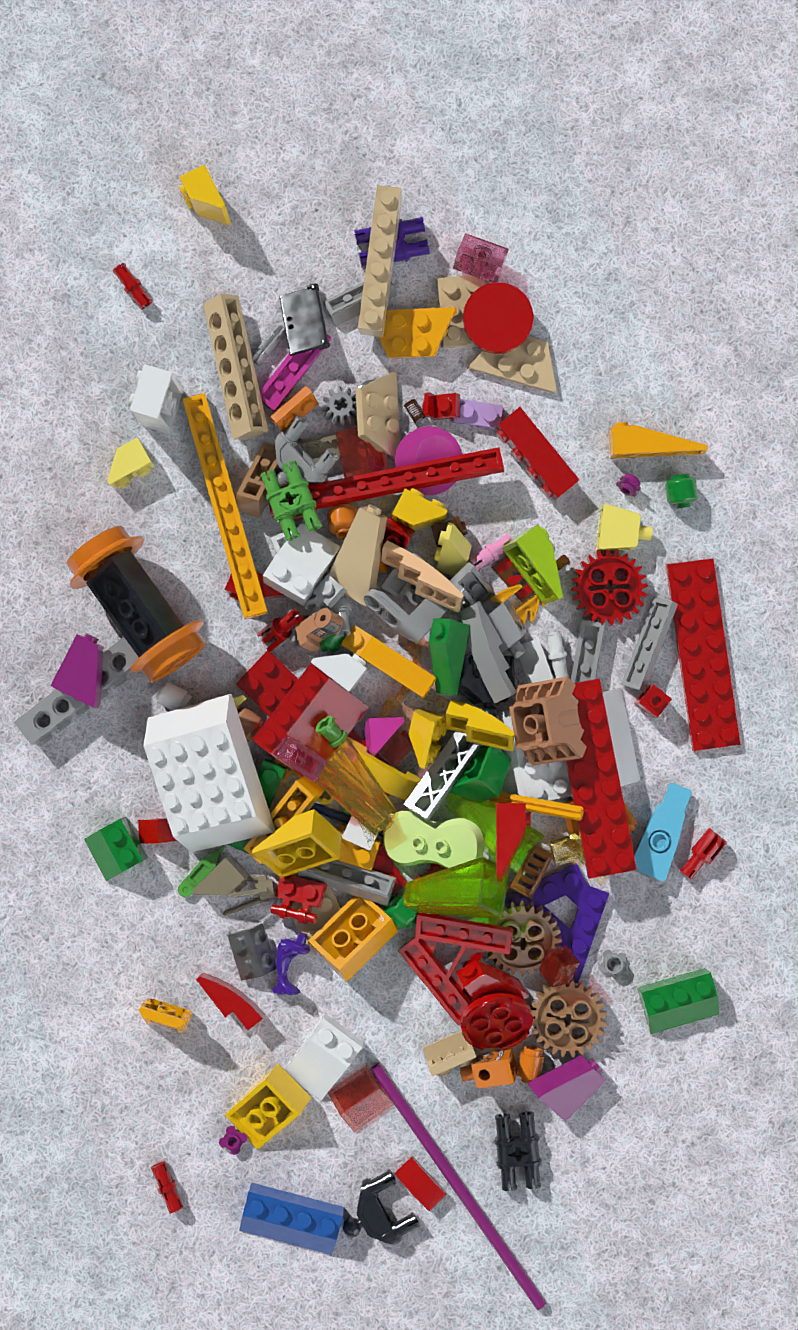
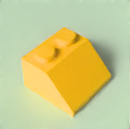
M205 164L179 176L182 183L179 189L189 210L193 208L198 216L225 225L231 224L226 206Z

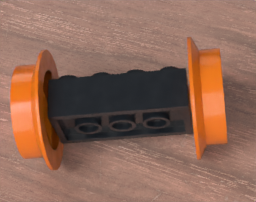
M117 526L93 537L70 556L67 566L74 576L69 585L72 589H80L86 586L90 588L139 657L130 667V671L132 673L143 671L148 680L153 683L185 665L205 648L207 644L199 634L203 621L197 620L185 626L134 556L142 547L144 539L142 536L130 537L124 527Z

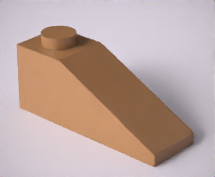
M263 442L236 494L239 512L257 518L261 517L268 501L266 500L267 490L260 475L263 472L268 475V470H275V474H278L280 468L277 464L274 445Z

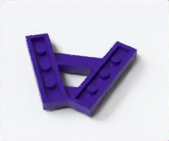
M574 863L541 879L531 900L514 892L491 903L494 911L503 913L502 906L504 905L507 909H511V902H514L516 907L520 906L521 901H524L525 907H528L533 902L534 909L542 905L543 913L550 910L544 905L565 895L574 902L578 909L571 929L552 912L551 918H556V926L560 927L561 933L559 935H561L562 942L559 943L562 955L555 975L569 981L571 978H574V982L578 984L610 893L587 885L577 863ZM531 885L526 886L528 889L532 887Z

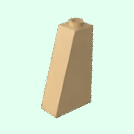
M373 505L358 509L329 573L335 581L347 590L344 594L345 596L364 606H367L363 599L364 596L371 589L376 590L387 517L381 514L382 510Z

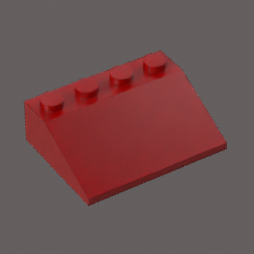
M310 663L252 740L303 777L309 774L315 779L338 749V747L331 748L328 745V740L322 734L317 733V724L323 718L332 716L335 719L334 723L340 730H344L348 736L369 707Z

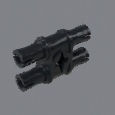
M527 1111L528 1122H526L525 1112L519 1113L521 1134L516 1137L511 1134L510 1114L503 1113L504 1124H502L501 1114L495 1115L497 1137H495L494 1144L497 1148L498 1158L496 1165L501 1170L503 1191H509L508 1181H510L511 1191L517 1189L516 1167L525 1168L527 1189H533L532 1179H534L535 1189L541 1187L539 1166L542 1159L539 1155L538 1145L540 1137L535 1133L534 1112ZM517 1147L521 1149L519 1156H516L515 1153Z

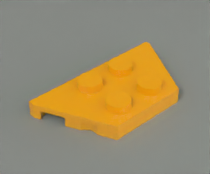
M457 308L387 310L384 337H378L387 357L392 359L436 357L440 349V343L448 332L447 328L453 316L457 313Z

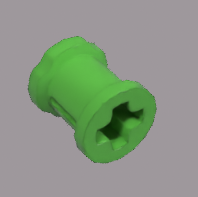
M327 716L317 724L316 731L328 740V745L331 748H335L344 742L347 733L344 730H340L334 723L335 719L332 716Z

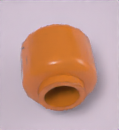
M348 503L330 508L327 513L330 532L338 538H346L357 514V509Z

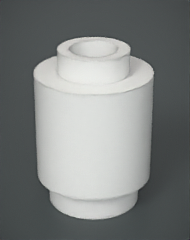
M169 682L166 685L161 684L156 693L158 704L171 710L190 706L193 696L189 695L188 691Z

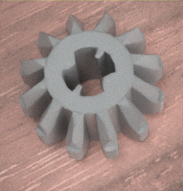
M338 386V393L330 389L329 394L331 398L328 396L323 397V401L326 404L322 405L321 409L327 412L324 415L326 420L332 418L331 424L333 426L340 420L341 427H345L344 420L347 419L350 424H353L352 416L357 417L356 394L351 395V388H347L343 393L342 387ZM342 402H344L346 409L341 408V410L339 411L337 408V404L341 405Z

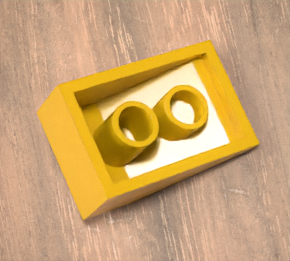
M313 809L291 818L252 849V854L282 878L340 859L342 834Z
M278 1063L225 1116L241 1133H246L248 1141L258 1150L297 1118L311 1100V1097Z

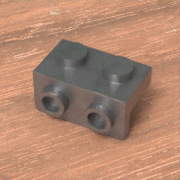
M470 562L450 580L463 594L462 602L464 601L465 603L462 606L464 608L479 601L482 605L494 593L482 575Z
M263 924L227 935L241 981L262 977L276 970L275 959L272 955Z

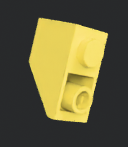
M138 437L116 450L107 480L113 488L118 487V489L128 486L131 483L130 479L136 476L144 477L151 472L150 468L155 466Z
M448 522L447 530H441L438 545H442V548L437 547L434 561H438L436 569L438 572L455 576L468 563L472 545L453 523Z

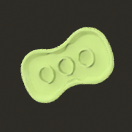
M399 811L388 818L384 827L383 842L385 851L389 858L399 865L413 866L420 863H434L457 874H468L479 868L484 855L483 834L480 828L470 820L455 818L442 822L427 821L413 812Z

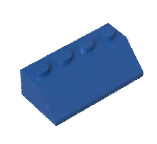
M251 1183L239 1231L332 1255L340 1230L344 1207Z

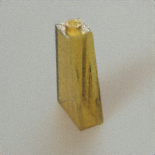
M347 738L317 768L311 779L376 836L381 830L385 832L394 823L392 818L396 809L352 742Z

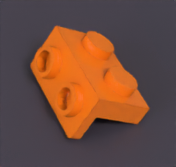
M305 386L276 410L269 419L280 431H286L296 416L305 417L319 403L313 392Z

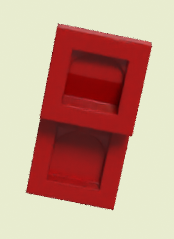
M413 1156L394 1173L409 1192L429 1212L447 1195L439 1183L425 1171Z

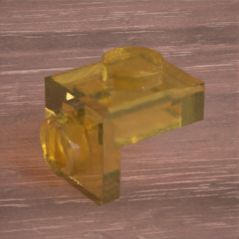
M576 833L549 842L551 853L554 854L553 863L556 866L577 859L583 865L585 864L581 840Z

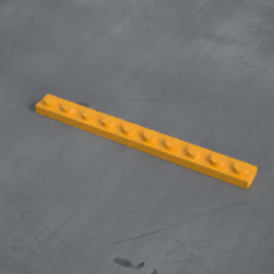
M203 393L183 398L184 408L244 620L267 614L206 395Z

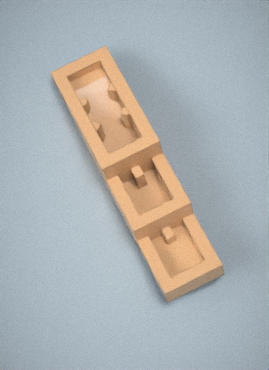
M386 541L382 549L381 562L399 569L398 578L416 585L415 594L457 613L460 611L463 594L445 576L411 552Z

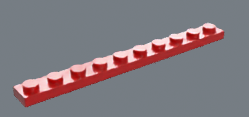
M500 447L311 484L308 485L313 500L316 501L315 509L401 493L404 489L410 491L411 488L416 490L504 472V465ZM293 497L289 498V505L294 504ZM269 503L270 514L274 518L275 515Z

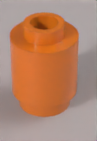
M524 1046V1050L520 1053L517 1076L521 1077L522 1082L529 1084L530 1081L542 1075L544 1063L543 1049L535 1046Z

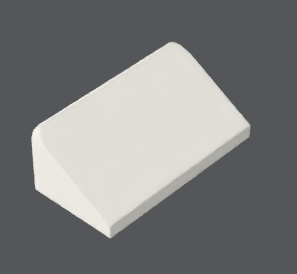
M539 638L522 644L526 652L519 659L528 684L553 679Z

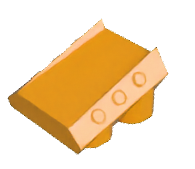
M147 998L145 1003H142L138 1009L146 1024L150 1022L177 1030L178 1034L188 1028L192 1012L188 1009Z

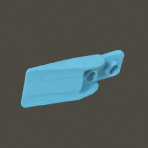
M669 783L662 803H659L653 811L635 850L636 871L660 881L666 880L680 838L685 818L684 812L692 794L691 790L675 783Z

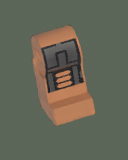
M327 608L315 612L295 626L300 646L313 653L321 648L319 642L341 630L343 618Z

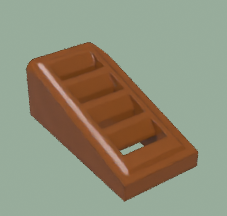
M533 844L509 888L531 900L554 854ZM534 854L535 856L539 857L545 862L543 863L537 860L536 858L532 857V855ZM528 863H531L536 867L540 868V872L529 867ZM525 871L536 877L535 881L523 875V872ZM519 879L531 885V889H528L519 884Z

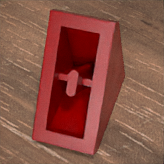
M167 818L138 820L140 844L177 841L172 835Z

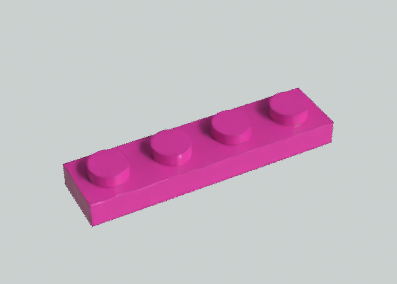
M327 334V338H328V340H329V342H330L332 339H331V337ZM318 348L293 356L288 354L260 390L262 403L273 412L278 410L323 350Z

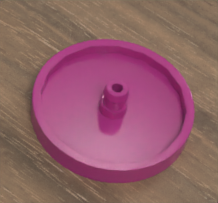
M434 426L419 427L409 432L400 441L395 453V468L462 455V450L457 440L446 430ZM456 482L416 490L424 495H437L447 491Z

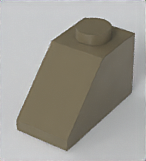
M231 855L225 857L192 892L197 895H230L234 892H241L248 885L246 880L250 875Z

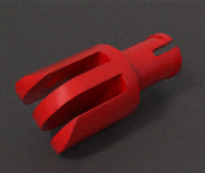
M292 609L282 619L275 618L257 633V636L260 637L271 630L261 640L263 645L278 638L266 648L268 651L272 652L291 636V629L302 622V615L296 619L294 618L300 613L299 611Z
M708 828L692 847L693 855L680 871L692 880L704 863L711 864L727 844V841L711 828Z

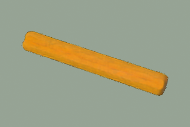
M501 792L494 799H489V802L493 805H496V803H526V811L578 821L583 817V807L505 792Z

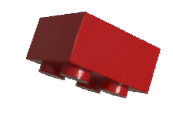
M388 518L386 520L383 546L386 541H389L407 550L415 530Z

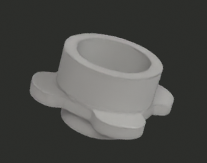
M605 950L603 952V963L600 965L601 972H609L617 977L623 974L624 962L626 961L625 955Z

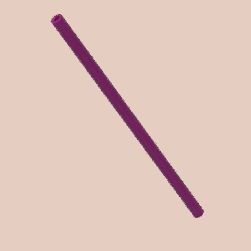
M380 1062L374 1065L370 1071L536 1310L543 1308L546 1301Z

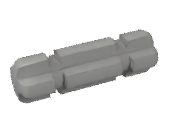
M278 324L272 330L273 334H269L258 347L259 350L252 354L253 362L256 365L261 366L266 360L265 357H269L280 344L279 340L285 338L286 333L283 326Z

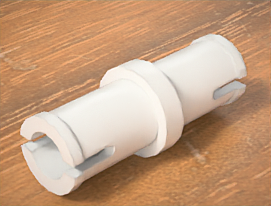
M561 631L547 633L550 651L548 659H551L554 679L567 676L569 678L565 659L567 652H564Z

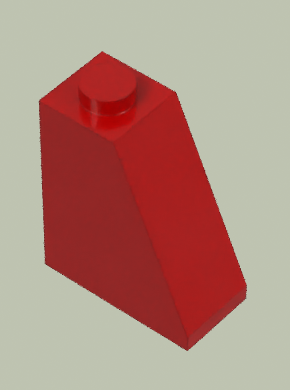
M477 959L456 972L463 987L473 1001L483 996L497 993L512 994L523 1000L529 997L518 978Z

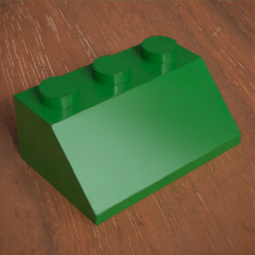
M706 968L637 987L650 1034L719 1015L717 991L712 974Z

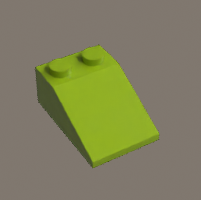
M537 524L521 532L503 546L502 549L544 605L560 600L563 594L553 544L549 540L548 532Z

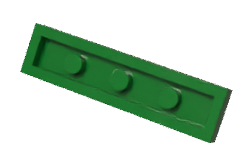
M265 758L257 775L268 809H270L287 768ZM250 839L241 840L228 844L231 847H234L240 851L249 854L243 848L247 845Z

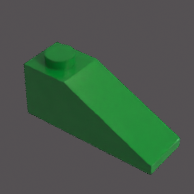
M433 618L429 645L433 673L437 678L435 681L436 693L457 696L470 629L468 624L452 619Z

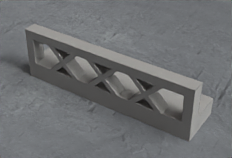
M456 731L404 803L406 808L410 812L420 815L429 821L482 745L474 743L470 750L465 751L470 742L466 741V733ZM458 761V762H459V765H458V767L456 768V770H452V771H451V769L453 768V766H454V765L456 764V762ZM443 780H445L444 787L440 790H437L443 782ZM431 799V805L429 806L427 811H422Z

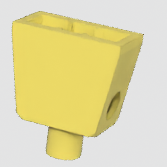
M603 504L600 510L596 551L601 552L607 549L609 551L634 550L637 548L638 539L651 541L653 528L640 526L641 514Z

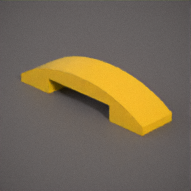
M347 736L334 753V756L346 768L364 781L390 795L407 800L421 781V778L409 771L403 774L366 752L367 747Z

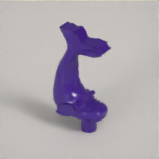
M299 932L297 938L281 939L276 957L278 982L271 992L277 995H298L301 993L298 987L289 982L287 972L289 964L298 954L305 955L310 953L311 947L306 944L307 934Z

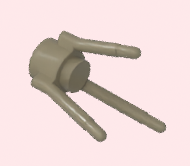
M266 875L250 876L246 881L258 882L253 884L254 889L232 893L230 897L255 895L257 899L224 911L223 915L227 916L256 904L269 902V898L275 897L273 880L266 879Z

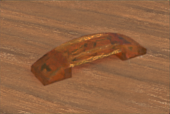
M421 640L418 644L410 641L406 652L414 655L412 662L419 666L422 650ZM402 685L397 698L388 695L379 717L386 718L394 712L404 701L410 689Z

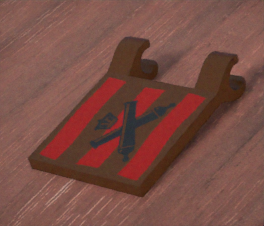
M507 555L491 567L508 587L522 585V588L515 593L522 603L534 593ZM562 555L556 560L558 571L570 561L566 555Z

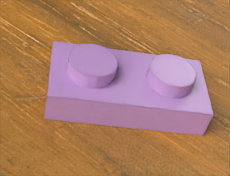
M460 399V418H454L453 423L496 430L495 427L501 422L503 406Z

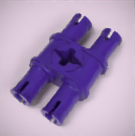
M423 216L404 221L399 219L394 263L400 261L408 262L411 257L430 254L427 239L412 243L404 241L405 235L425 232ZM371 227L354 230L357 245L370 241ZM368 251L359 252L361 268L367 264Z

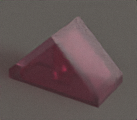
M290 736L287 737L276 756L313 782L318 780L328 763L319 752Z

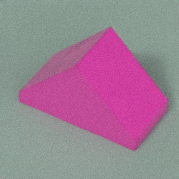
M402 717L369 718L364 724L367 753L375 756L405 720Z

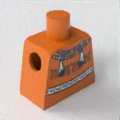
M513 1048L476 1055L477 1057L473 1059L471 1065L460 1067L462 1081L475 1080L477 1088L513 1084L518 1071Z

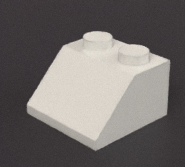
M349 654L313 658L311 661L312 664L350 693L368 671L364 667L367 663L356 654L352 657Z

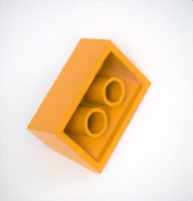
M354 896L308 942L325 962L345 982H348L398 931L392 918L376 904Z

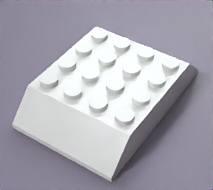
M622 689L603 692L619 780L620 785L624 786L640 781ZM510 710L499 712L498 720L513 731ZM515 737L513 752L501 749L512 759L501 792L548 801L572 796L565 761L533 766L525 758L524 750L516 748Z
M232 693L148 718L143 746L172 835L190 852H196L275 832Z

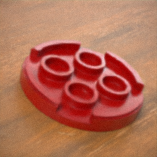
M494 282L481 286L468 298L463 311V327L467 336L477 348L491 354H504L516 349L526 341L533 326V309L529 299L520 289L507 283Z
M497 993L483 996L472 1002L464 1010L460 1021L462 1035L470 1045L481 1050L484 1048H500L501 1051L512 1048L525 1040L530 1034L529 1030L533 1023L531 1008L526 1001L512 994Z

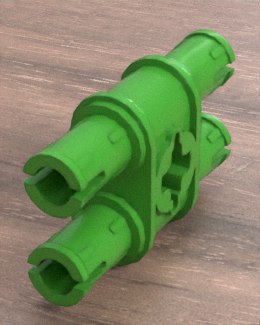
M295 460L289 461L292 471L287 463L282 466L289 481V486L285 488L280 487L275 470H268V475L265 472L260 475L268 493L266 500L271 505L275 515L274 520L280 523L286 541L293 540L290 530L295 539L300 537V533L293 520L296 514H302L308 532L315 531L312 521L317 530L322 527L315 510L316 501L313 500L308 488L309 483L306 479L302 478L297 461ZM290 497H293V498H294V500H293V503H294V504H292V505H289V498H290Z

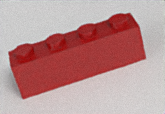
M518 407L495 427L498 438L504 444L506 442L513 449L511 453L518 462L523 461L527 466L526 472L533 480L537 479L540 482L542 492L549 499L551 497L554 500L559 498L580 480L521 407Z

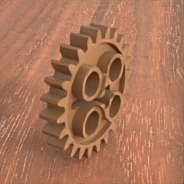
M524 901L520 902L519 907H516L514 902H511V909H507L503 905V913L494 911L495 919L488 918V924L515 927L512 939V948L515 950L511 951L510 955L486 951L488 952V959H494L495 967L502 964V971L505 972L510 968L511 975H514L516 970H520L521 976H524L525 970H528L533 975L534 968L542 972V964L550 966L549 958L556 960L555 951H560L559 943L562 942L561 935H559L561 933L560 927L556 926V918H551L550 911L543 913L542 905L534 909L533 902L528 907H525ZM531 926H539L536 930L529 929ZM531 948H539L537 951H530Z
M561 978V985H557L552 980V988L544 984V994L536 992V997L539 1001H531V1005L535 1007L531 1009L534 1016L532 1025H536L531 1029L532 1034H538L536 1037L537 1043L544 1040L543 1049L552 1046V1054L554 1055L557 1050H561L562 1057L565 1056L566 1051H570L571 1056L574 1057L576 1050L581 1055H584V1047L592 1051L591 1042L599 1044L600 1041L597 1035L604 1036L605 1033L601 1027L607 1026V1021L602 1019L607 1016L606 1010H600L604 1007V1002H596L600 997L599 993L591 995L592 986L590 985L584 989L583 981L581 980L578 985H575L574 978H571L569 984H566L564 978ZM554 1000H561L564 1005L560 1008H554L551 1003ZM583 1003L588 1008L583 1012H579L575 1009V1006ZM566 1014H571L569 1021H565ZM556 1023L561 1028L557 1032H552L548 1029V1026ZM575 1027H581L585 1030L581 1035H576L572 1032Z

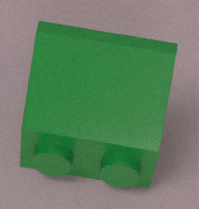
M486 745L481 746L448 793L479 802L498 797L502 791V785L508 774L512 759L499 748ZM458 761L456 762L453 770H456V768L458 767Z
M127 817L116 820L84 839L106 881L148 859Z

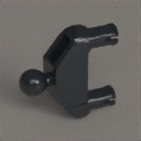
M465 655L458 690L472 704H484L482 710L498 719L499 713L494 704L504 703L508 698L494 703L482 678L474 676L473 655ZM504 656L510 667L505 672L515 690H517L519 679L515 677V658L513 656Z
M390 1169L374 1179L366 1178L362 1180L356 1213L358 1218L350 1217L343 1223L342 1229L347 1237H356L360 1234L363 1227L369 1237L387 1244H397L401 1241L403 1235L420 1227L414 1212H411L397 1222L391 1221L380 1201L378 1193L397 1184L395 1176L391 1175L392 1171Z

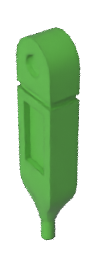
M222 845L218 850L209 853L199 862L179 885L178 893L180 896L188 897L193 893L192 890L217 866L221 852L226 846Z

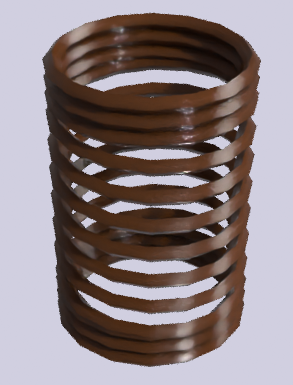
M415 399L404 404V408L408 411L415 424L420 418L424 419L426 417ZM414 403V407H412L411 409L407 408L408 406Z

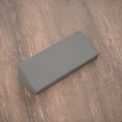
M392 281L390 286L389 300L397 296ZM364 282L323 302L335 327L360 315Z

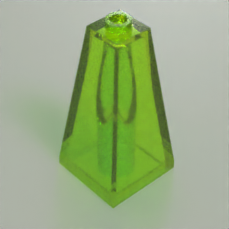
M450 794L447 797L449 802L445 806L455 818L470 820L480 828L484 838V852L496 866V805L487 800L479 802ZM526 826V835L510 867L545 836L531 826Z
M479 857L407 882L403 895V906L419 913L503 919L509 871L505 874L502 882H497L496 864L485 857Z

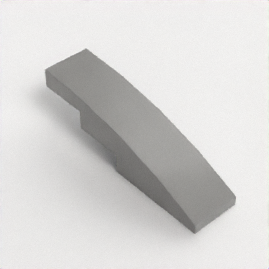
M479 601L463 609L460 613L463 623L470 625L468 643L474 661L494 703H497L514 695L516 690L505 672L510 667L498 647L503 642Z

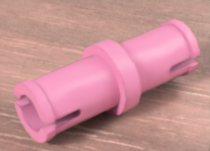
M506 533L505 536L493 544H487L484 550L468 559V561L478 571L491 561H497L499 556L504 553L502 547L512 539L511 536Z

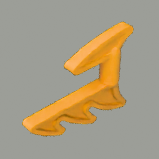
M522 585L508 587L490 597L489 601L501 604L520 590ZM534 595L515 610L523 626L526 622L528 611L530 622H533L536 617L540 601L537 595Z

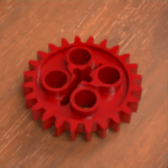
M609 549L605 551L604 556H602L600 551H597L595 553L596 559L591 555L587 556L589 564L581 561L580 566L583 570L576 569L574 571L579 577L571 579V582L577 584L576 587L570 589L571 592L577 593V596L572 601L580 602L576 607L577 610L585 609L583 617L588 614L592 615L590 621L594 622L599 618L601 625L607 620L609 626H613L614 619H616L620 625L623 624V617L628 621L632 619L630 612L633 614L639 613L636 606H644L640 598L647 597L648 594L642 592V589L648 587V584L641 583V580L647 576L639 575L638 572L642 569V566L636 568L633 566L636 559L628 562L627 553L621 558L619 557V550H616L613 556H611ZM616 570H622L625 573L626 578L624 581L621 582L615 578ZM592 571L601 573V582L597 583L592 580ZM608 582H610V586H630L629 589H614L611 593L607 589L588 590V587H603ZM618 593H623L627 597L625 605H620L616 601ZM594 594H599L603 597L604 602L602 606H596L593 603L592 597Z

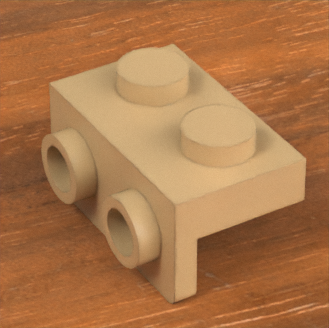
M462 1030L423 1047L431 1076H444L451 1072V1068L458 1065L460 1067L467 1066L477 1057L473 1045H470L464 1039Z

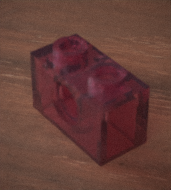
M465 233L458 248L453 269L491 283L498 282L509 249Z

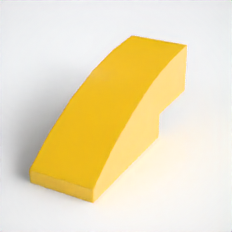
M451 699L446 711V729L466 733V741L513 752L514 732L508 726L477 707Z

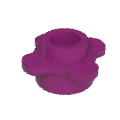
M631 474L621 476V481L616 483L620 491L628 496L635 497L637 495L636 492L641 490L640 480Z
M228 1126L226 1134L219 1140V1145L221 1148L229 1149L231 1154L237 1155L240 1153L241 1145L247 1141V1135L244 1132L241 1133L235 1126Z

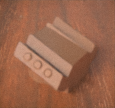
M568 676L518 685L514 694L515 704L510 706L509 709L516 748L524 750L525 758L533 766L582 758L587 748L580 740L584 730L581 728L577 704L579 701L572 695L575 684Z

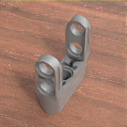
M411 552L412 554H414V555H416L417 557H419L420 559H422V558H421L419 555H417L416 553ZM371 589L363 598L365 604L395 632L416 644L432 629L433 618H442L449 610L440 604L425 599L409 616L382 591Z

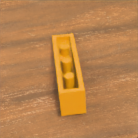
M628 422L615 423L609 430L610 459L700 455L708 450V445L637 425H629Z
M355 625L351 628V634L346 636L341 643L350 652L358 655L361 659L422 698H425L437 679Z
M309 774L296 780L270 815L275 831L294 816L309 811L326 790ZM273 833L251 838L243 849L258 863L262 864L263 862L252 854V849Z

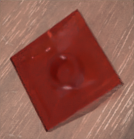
M358 427L336 432L344 478L388 469L385 452L377 451L369 442H365L358 437Z
M365 1065L328 1091L339 1115L353 1132L394 1105L370 1071L368 1065Z

